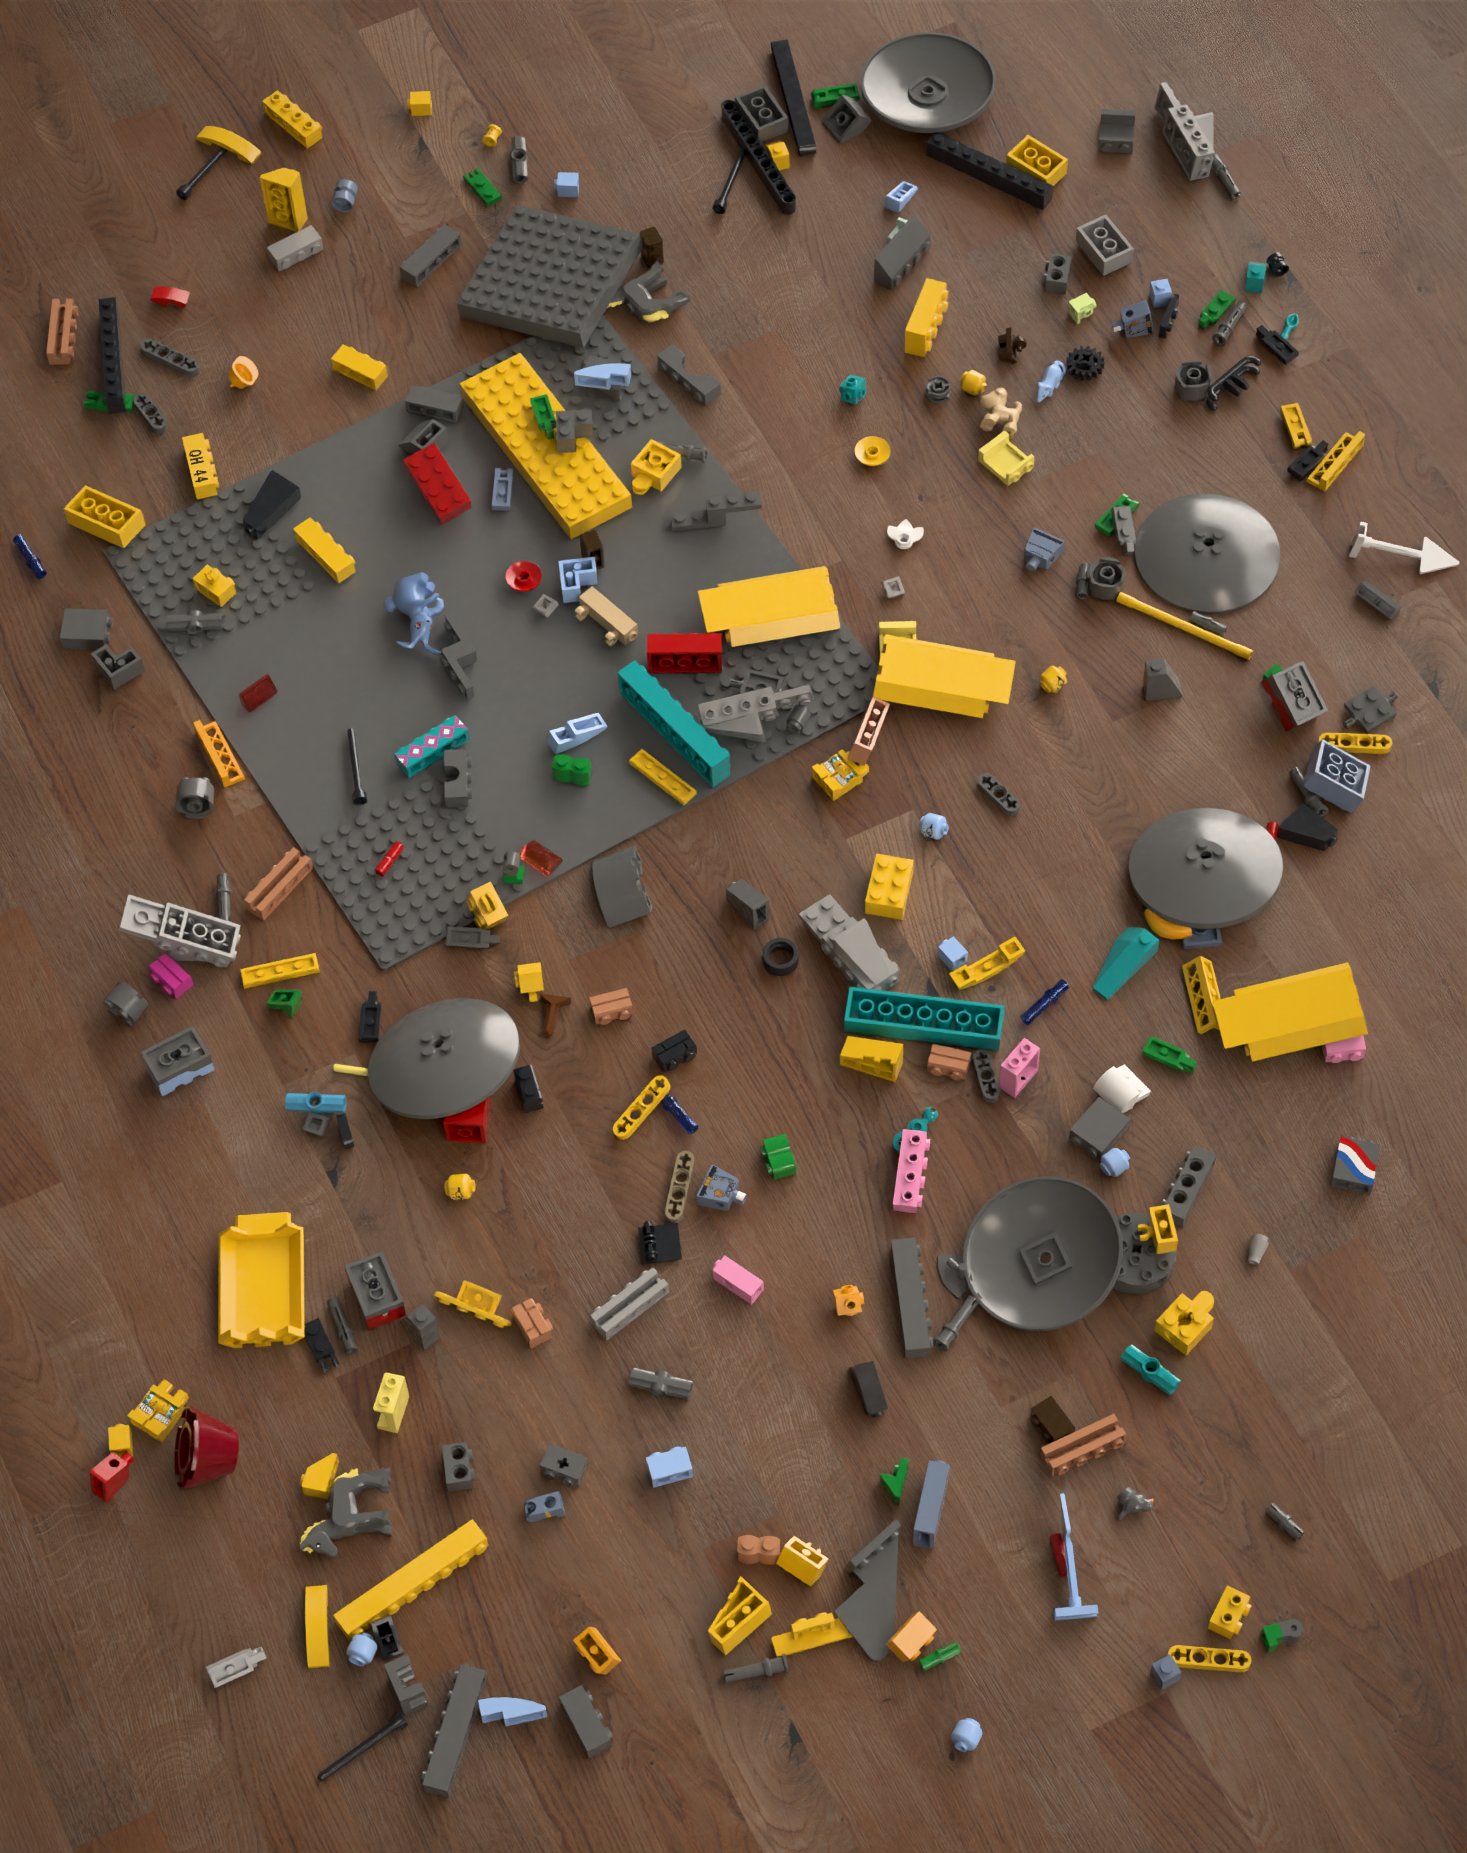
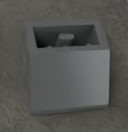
M434 419L422 421L398 446L411 455L432 443H435L440 450L449 441L447 428Z

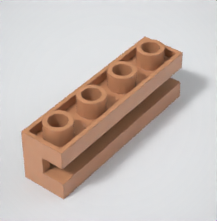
M52 299L46 353L49 365L70 364L71 357H74L72 343H75L74 330L77 329L75 316H78V306H75L73 299H66V304H60L59 299Z
M294 847L289 852H286L282 860L271 868L270 873L258 882L256 888L248 892L244 899L246 909L264 921L313 869L311 858L306 855L301 857L300 852Z
M1112 1414L1042 1447L1040 1456L1051 1476L1056 1474L1062 1475L1075 1465L1077 1467L1082 1466L1092 1457H1101L1109 1449L1120 1448L1125 1442L1126 1433L1122 1427L1119 1428L1118 1419L1115 1414Z

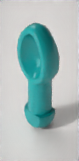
M1291 314L1285 320V328L1280 335L1286 341L1291 330L1295 329L1299 323L1297 314Z

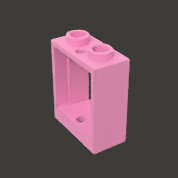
M1023 1038L1001 1064L1000 1089L1016 1098L1038 1072L1040 1048Z

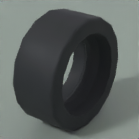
M786 938L770 940L763 948V965L769 973L775 976L791 974L799 963L797 946ZM784 949L792 954V959L786 964L779 965L771 962L769 955L775 950Z

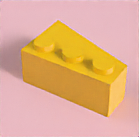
M848 1036L840 1054V1065L896 1082L903 1064V1044Z
M741 1576L733 1593H730L728 1596V1601L724 1608L719 1611L708 1630L711 1642L725 1656L772 1615L769 1602Z

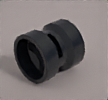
M1276 252L1267 258L1266 262L1275 277L1283 276L1288 272L1289 266L1284 261L1282 253Z

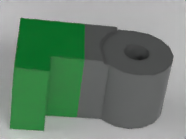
M506 852L504 854L502 866L504 883L523 884L525 867L519 865L520 854L516 852Z
M1291 1619L1262 1627L1260 1634L1267 1653L1276 1651L1278 1644L1299 1641L1303 1632V1625L1298 1620Z

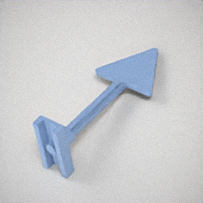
M1062 1493L1060 1494L1062 1533L1070 1598H1068L1069 1607L1055 1608L1054 1620L1097 1617L1098 1606H1082L1081 1597L1078 1596L1073 1545L1070 1540L1071 1528L1065 1495Z

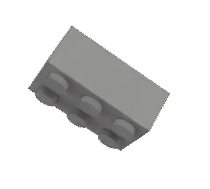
M1103 215L1077 228L1076 243L1103 276L1133 262L1134 248L1107 215Z

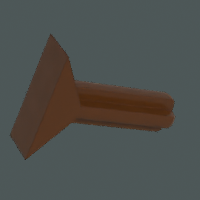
M540 993V999L548 1005L542 1034L550 1037L554 1034L559 1008L571 1004V998Z

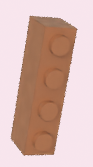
M872 697L847 757L848 759L865 766L889 708V703Z

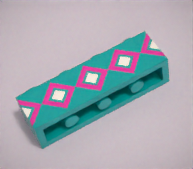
M456 715L447 718L443 723L435 728H431L423 736L415 738L412 743L398 749L394 753L396 764L410 778L442 758L444 750H454L470 740L469 731Z

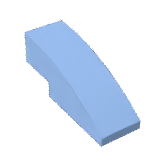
M602 364L583 368L574 373L575 385L610 390L611 384L629 386L631 364Z
M595 713L567 721L565 727L549 731L546 741L553 752L557 754L588 741L604 731L607 725L600 714Z
M508 1697L478 1700L483 1723L504 1719L505 1726L547 1717L546 1707L533 1701Z

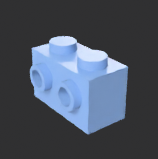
M674 1447L668 1452H656L646 1457V1464L653 1488L693 1477V1469L686 1447Z

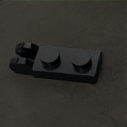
M319 1318L304 1324V1337L316 1362H319L324 1373L328 1372L327 1364L324 1362V1359L328 1357L331 1358L335 1368L339 1367L334 1348Z

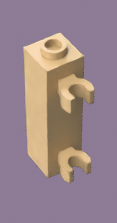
M593 586L579 596L580 606L575 609L577 613L575 617L582 621L588 614L608 631L605 635V638L608 639L605 641L606 644L611 647L619 640L626 645L636 639L638 635L637 623Z

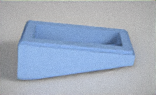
M903 181L886 196L885 208L899 213L916 193L918 187Z

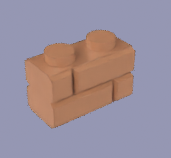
M627 988L589 997L595 1024L606 1025L612 1020H625L633 1015V1007Z
M933 1044L927 1071L935 1076L946 1075L953 1080H966L971 1062V1052Z
M530 1298L522 1304L511 1308L512 1317L530 1348H534L552 1338L551 1330H553V1326L549 1319L545 1320L542 1314H544V1311L539 1303L535 1304L534 1300Z

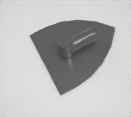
M938 1255L940 1278L945 1287L959 1299L969 1289L965 1277L967 1266L963 1263V1257Z

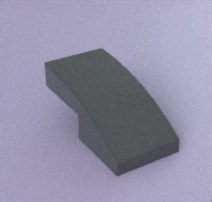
M309 1112L303 1131L322 1136L334 1113L318 1115Z

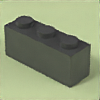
M415 385L411 386L405 400L406 410L409 413L454 423L458 422L464 407L462 396Z
M581 1685L559 1696L560 1705L588 1758L612 1747L610 1739L613 1736L608 1726L604 1728L601 1723L603 1720L602 1714L598 1708L594 1709L591 1703L594 1700L589 1690L585 1691Z

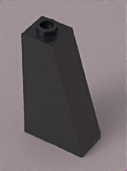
M272 470L243 518L244 531L249 536L259 539L301 499L300 488Z

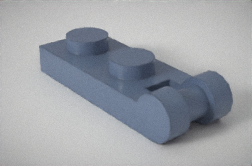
M495 468L492 510L510 511L514 468H508V470Z

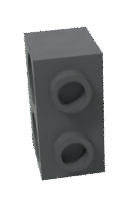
M1051 254L1050 261L1047 260L1045 271L1048 272L1043 276V284H1046L1045 292L1066 294L1072 256Z
M467 1442L442 1445L448 1492L473 1488L472 1481L476 1480L475 1469L470 1468V1462L474 1461L473 1451L468 1449ZM456 1455H463L459 1460L454 1459ZM458 1474H465L464 1478H456Z

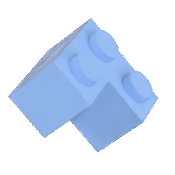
M595 557L558 561L563 603L578 602L581 595L580 586L598 584Z

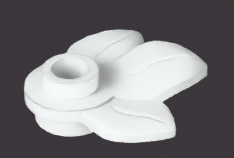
M907 519L902 521L898 527L888 526L887 530L888 536L895 541V545L900 549L910 548L913 542L919 541L924 533L923 527L913 529Z

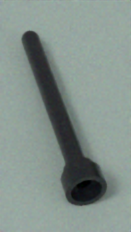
M221 147L187 185H181L176 190L178 197L182 200H187L191 196V189L228 150Z
M743 150L738 153L720 198L715 200L712 209L717 214H724L727 209V197L745 156Z
M350 728L347 734L355 788L352 794V802L354 805L360 806L366 804L368 800L367 793L362 789L355 731L353 728Z
M398 1711L389 1720L390 1723L320 1772L317 1776L318 1780L324 1781L394 1730L398 1731L399 1729L403 1730L408 1724L401 1713Z

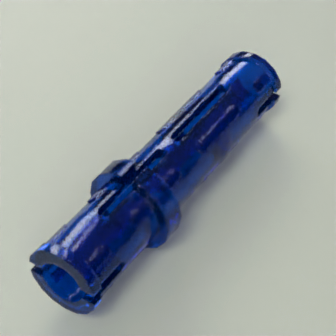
M22 534L16 535L13 538V542L27 561L28 568L32 569L37 579L44 578L47 572L41 565L40 558L34 554Z
M1060 979L1051 989H1047L1045 994L1020 1016L1021 1020L1026 1025H1030L1033 1020L1052 1003H1056L1059 1000L1058 998L1070 988L1068 983Z
M667 1093L660 1101L663 1104V1108L674 1116L689 1135L695 1133L699 1126L677 1103V1099Z

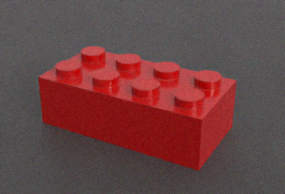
M435 443L428 445L403 460L406 471L440 525L472 508L471 499Z
M647 634L648 673H722L721 634Z

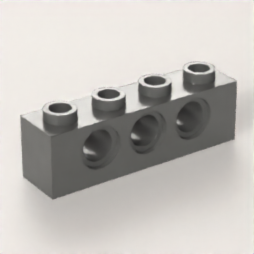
M1195 1145L1191 1152H1187L1184 1158V1162H1186L1184 1167L1178 1169L1176 1174L1178 1179L1175 1184L1171 1183L1167 1193L1170 1194L1168 1199H1163L1160 1205L1169 1204L1174 1224L1182 1228L1215 1165L1217 1156ZM1191 1168H1197L1199 1171H1192ZM1183 1184H1189L1191 1187H1184ZM1175 1200H1181L1183 1203H1176Z

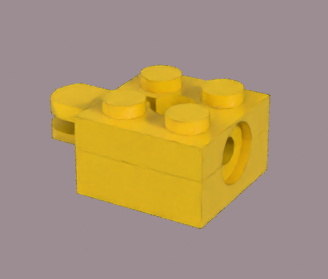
M651 439L631 462V471L634 477L632 489L634 493L644 495L650 487L662 492L682 468L681 454Z
M491 881L470 891L466 897V906L470 912L473 911L476 917L474 921L478 928L489 930L503 923L508 917Z
M1201 1291L1193 1300H1190L1182 1293L1156 1320L1155 1332L1184 1355H1187L1212 1329L1214 1318L1208 1312L1213 1308L1214 1297L1207 1291Z

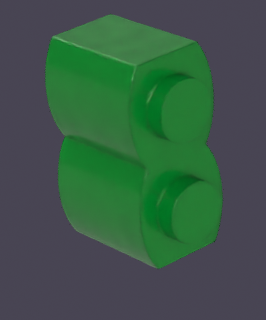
M564 754L555 755L552 763L553 778L559 782H572L580 786L590 785L593 774L592 763L585 758H572Z
M786 1134L763 1139V1146L760 1147L762 1157L768 1161V1163H765L768 1175L772 1174L775 1180L797 1174L795 1160Z

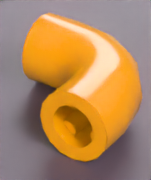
M1149 909L1144 911V916L1151 930L1160 937L1174 940L1192 936L1191 928L1166 921Z

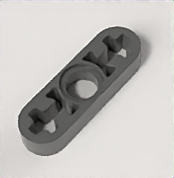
M145 393L135 395L133 398L134 406L153 432L157 434L166 432L168 429L166 418L149 396ZM148 411L155 412V414L152 416L146 415Z
M983 773L979 776L978 788L1006 815L1016 816L1020 811V801L993 775ZM1000 791L1004 796L997 798L994 796V793Z
M977 1050L973 1054V1066L982 1098L987 1103H995L999 1100L1000 1088L991 1056L986 1050ZM979 1057L985 1059L984 1067H982ZM989 1073L992 1078L984 1080L981 1078V1074ZM990 1085L992 1093H994V1096H990V1094L988 1093V1086Z

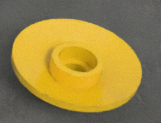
M865 437L856 444L855 456L862 464L868 466L881 465L890 456V446L880 437Z

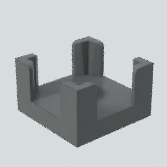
M408 1654L384 1664L387 1678L404 1716L428 1706L423 1696L425 1693L421 1683H416L409 1687L406 1686L405 1682L415 1678L411 1666H408L411 1664Z

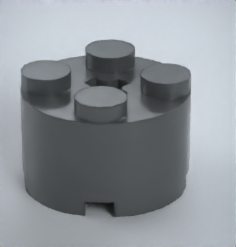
M1191 359L1184 361L1177 368L1175 391L1181 400L1196 401L1207 397L1212 377L1210 367L1207 364L1206 366L1202 364L1200 360Z
M1105 557L1090 566L1088 588L1092 597L1102 600H1117L1119 593L1123 592L1126 570L1118 560Z
M185 777L180 780L177 786L175 805L179 814L182 812L187 818L202 819L207 817L209 812L210 814L213 812L215 790L208 778Z
M120 981L103 1001L111 1015L114 1017L121 1016L123 1018L122 1021L130 1027L135 1024L149 1007V1003L144 997L140 1000L135 989L124 982L120 983Z

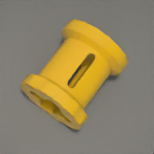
M491 124L488 126V132L483 136L482 142L488 147H495L497 138L501 135L502 130L497 125Z

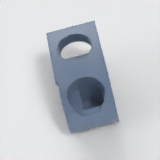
M559 1491L538 1496L523 1503L526 1520L529 1522L539 1521L552 1516H566Z

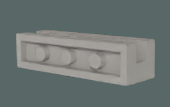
M654 1268L642 1272L636 1281L628 1283L623 1288V1291L611 1296L602 1307L599 1306L593 1310L590 1315L591 1324L607 1341L669 1293L668 1283L658 1277V1272Z

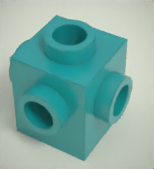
M849 375L839 387L841 401L857 404L864 398L867 393L865 378Z

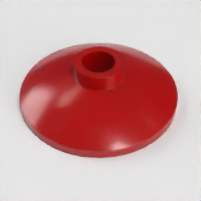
M530 561L516 562L506 572L507 584L519 592L535 589L542 580L541 569Z

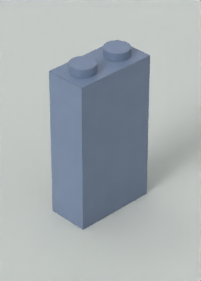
M929 1460L914 1526L913 1545L934 1549L949 1482L950 1465L941 1460Z

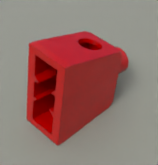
M127 1452L121 1457L115 1453L108 1455L90 1471L91 1492L107 1503L129 1479L128 1466L134 1462L133 1457Z

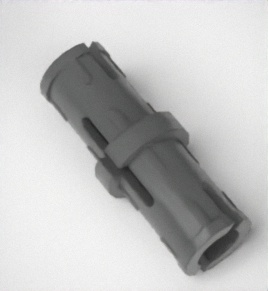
M1087 563L1079 565V575L1076 578V597L1081 600L1088 598L1090 565Z
M1196 611L1192 613L1189 621L1221 637L1225 635L1228 627L1214 621V618H1208Z
M1272 1503L1266 1509L1265 1513L1278 1524L1281 1530L1284 1529L1292 1536L1295 1541H1298L1304 1535L1305 1531L1292 1520L1289 1514L1286 1515L1275 1503Z

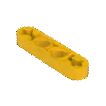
M1323 733L1319 736L1318 741L1319 744L1322 739L1328 740L1329 743L1347 753L1386 754L1391 750L1392 739L1389 736L1376 734ZM1348 740L1351 744L1343 746L1341 741ZM1367 741L1369 746L1363 747L1359 742Z
M656 1076L615 1122L613 1132L618 1139H628L669 1092L670 1083L666 1077ZM658 1083H660V1084L663 1083V1084H664V1087H663V1088H661V1087L658 1088L657 1084H658ZM646 1096L653 1097L652 1103L648 1105L643 1104V1099ZM633 1111L640 1112V1116L637 1119H631L630 1115ZM619 1128H625L626 1132H620Z
M1175 1645L1168 1651V1655L1172 1656L1180 1668L1245 1672L1250 1668L1252 1661L1249 1653L1242 1650ZM1175 1652H1179V1655L1183 1657L1175 1660L1173 1655H1175ZM1187 1652L1190 1653L1189 1662H1186ZM1196 1653H1201L1205 1660L1197 1663L1193 1660L1192 1656ZM1223 1655L1226 1662L1219 1665L1214 1661V1657ZM1230 1656H1233L1232 1665H1229ZM1239 1657H1242L1245 1661L1244 1666H1241L1238 1662Z

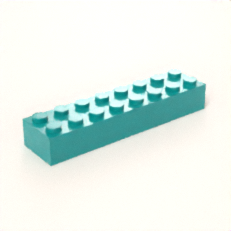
M634 660L617 672L619 693L712 788L730 776V754L727 749L722 748L715 737L710 736L704 726L698 724L692 714L686 712L680 702L674 700L666 688L663 689L657 679L647 673L643 665H639Z
M850 987L844 1019V1032L999 1051L1005 1006Z

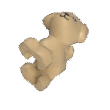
M997 388L980 399L982 408L987 411V414L981 421L980 428L984 431H991L996 423L1005 424L1002 432L1006 431L1010 435L1009 439H1012L1017 432V422L1022 411V404L1016 401L1014 402L1015 409L1006 408L1007 392L1004 388Z

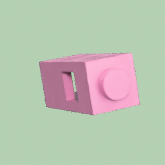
M727 1256L717 1260L712 1267L714 1280L751 1305L764 1291V1282Z

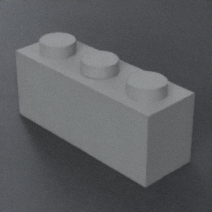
M312 225L267 247L268 257L279 272L324 250L322 238Z

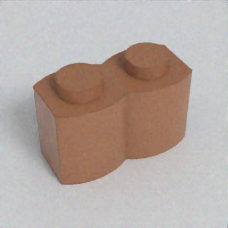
M744 1535L738 1537V1561L744 1564H754L757 1562L766 1565L776 1564L780 1556V1539L774 1536L758 1538L752 1535Z

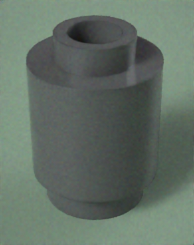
M795 705L787 719L786 727L794 733H799L800 730H803L811 716L809 708L805 705Z

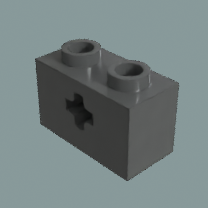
M549 1444L540 1463L541 1473L546 1478H556L570 1487H573V1485L576 1487L580 1486L589 1467L588 1458L553 1444Z

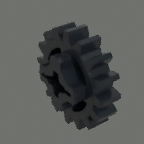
M1080 346V350L1074 348L1073 352H1069V357L1066 360L1067 370H1070L1069 374H1075V379L1081 377V381L1085 378L1090 381L1092 376L1097 378L1098 374H1102V369H1104L1105 365L1104 357L1101 356L1102 352L1096 353V348L1091 350L1090 346H1087L1086 349Z

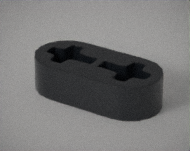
M346 1113L336 1115L345 1149L355 1147Z

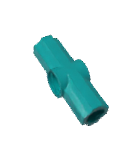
M1132 1344L1126 1348L1121 1356V1360L1140 1373L1144 1381L1152 1382L1168 1395L1173 1394L1181 1383V1380L1163 1368L1156 1358L1148 1357ZM1153 1368L1155 1371L1149 1372L1146 1369Z

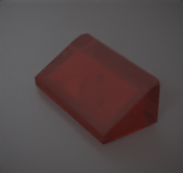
M266 674L239 694L241 705L250 713L277 694V689L270 676Z
M535 840L524 845L520 853L521 859L547 876L563 861L562 858Z

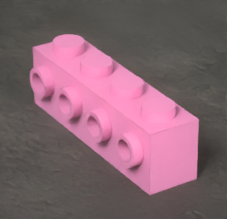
M903 1129L893 1211L917 1213V1208L922 1206L923 1195H919L920 1188H924L925 1176H922V1171L927 1169L928 1158L924 1156L925 1151H929L930 1139H927V1132Z

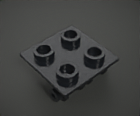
M646 1221L642 1227H638L642 1264L682 1260L678 1223L654 1226L651 1221Z

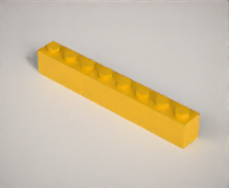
M472 1519L335 1613L333 1616L336 1624L350 1642L353 1636L362 1635V1633H365L367 1629L372 1627L370 1622L395 1614L403 1604L414 1601L422 1591L430 1590L435 1585V1582L441 1578H447L458 1566L466 1565L471 1557L482 1554L488 1546L487 1537Z

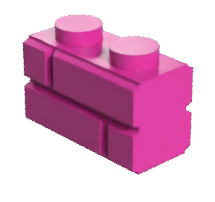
M165 953L149 966V977L155 984L160 983L162 990L168 996L172 995L174 998H179L193 986L191 976Z

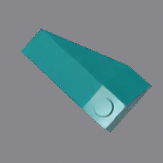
M1128 927L1115 940L1093 986V990L1108 1001L1158 952L1159 939L1145 928Z

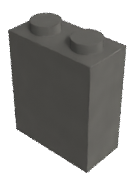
M65 608L60 633L62 648L98 650L107 645V643H110L111 634L109 630L113 627V617H110L109 611Z
M1098 1097L1070 1129L1069 1139L1075 1146L1086 1150L1088 1155L1101 1161L1102 1155L1111 1150L1130 1128L1131 1119Z

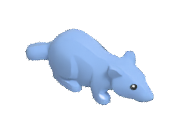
M1054 361L1045 370L1043 380L1038 382L1037 402H1041L1047 396L1051 397L1054 388H1058L1060 380L1063 379L1066 373L1065 365L1062 362Z

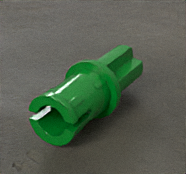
M953 1642L939 1650L936 1648L935 1652L918 1660L925 1672L940 1663L943 1665L944 1661L960 1654L961 1649L957 1642Z

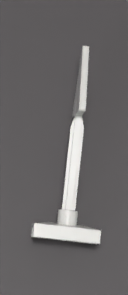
M1360 522L1350 543L1353 547L1349 557L1352 558L1357 557L1361 547H1372L1418 558L1421 560L1420 574L1459 565V561L1427 537L1423 539L1422 551L1373 540L1371 537L1366 536L1368 523Z

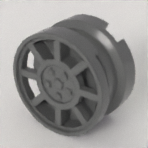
M943 376L931 377L926 383V398L934 404H942L948 401L951 393L950 381Z

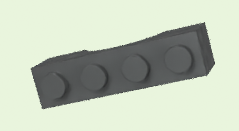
M674 344L657 355V365L660 371L668 374L672 381L680 384L684 391L694 396L696 401L707 406L721 395V383L710 374L696 376L684 370L685 354Z

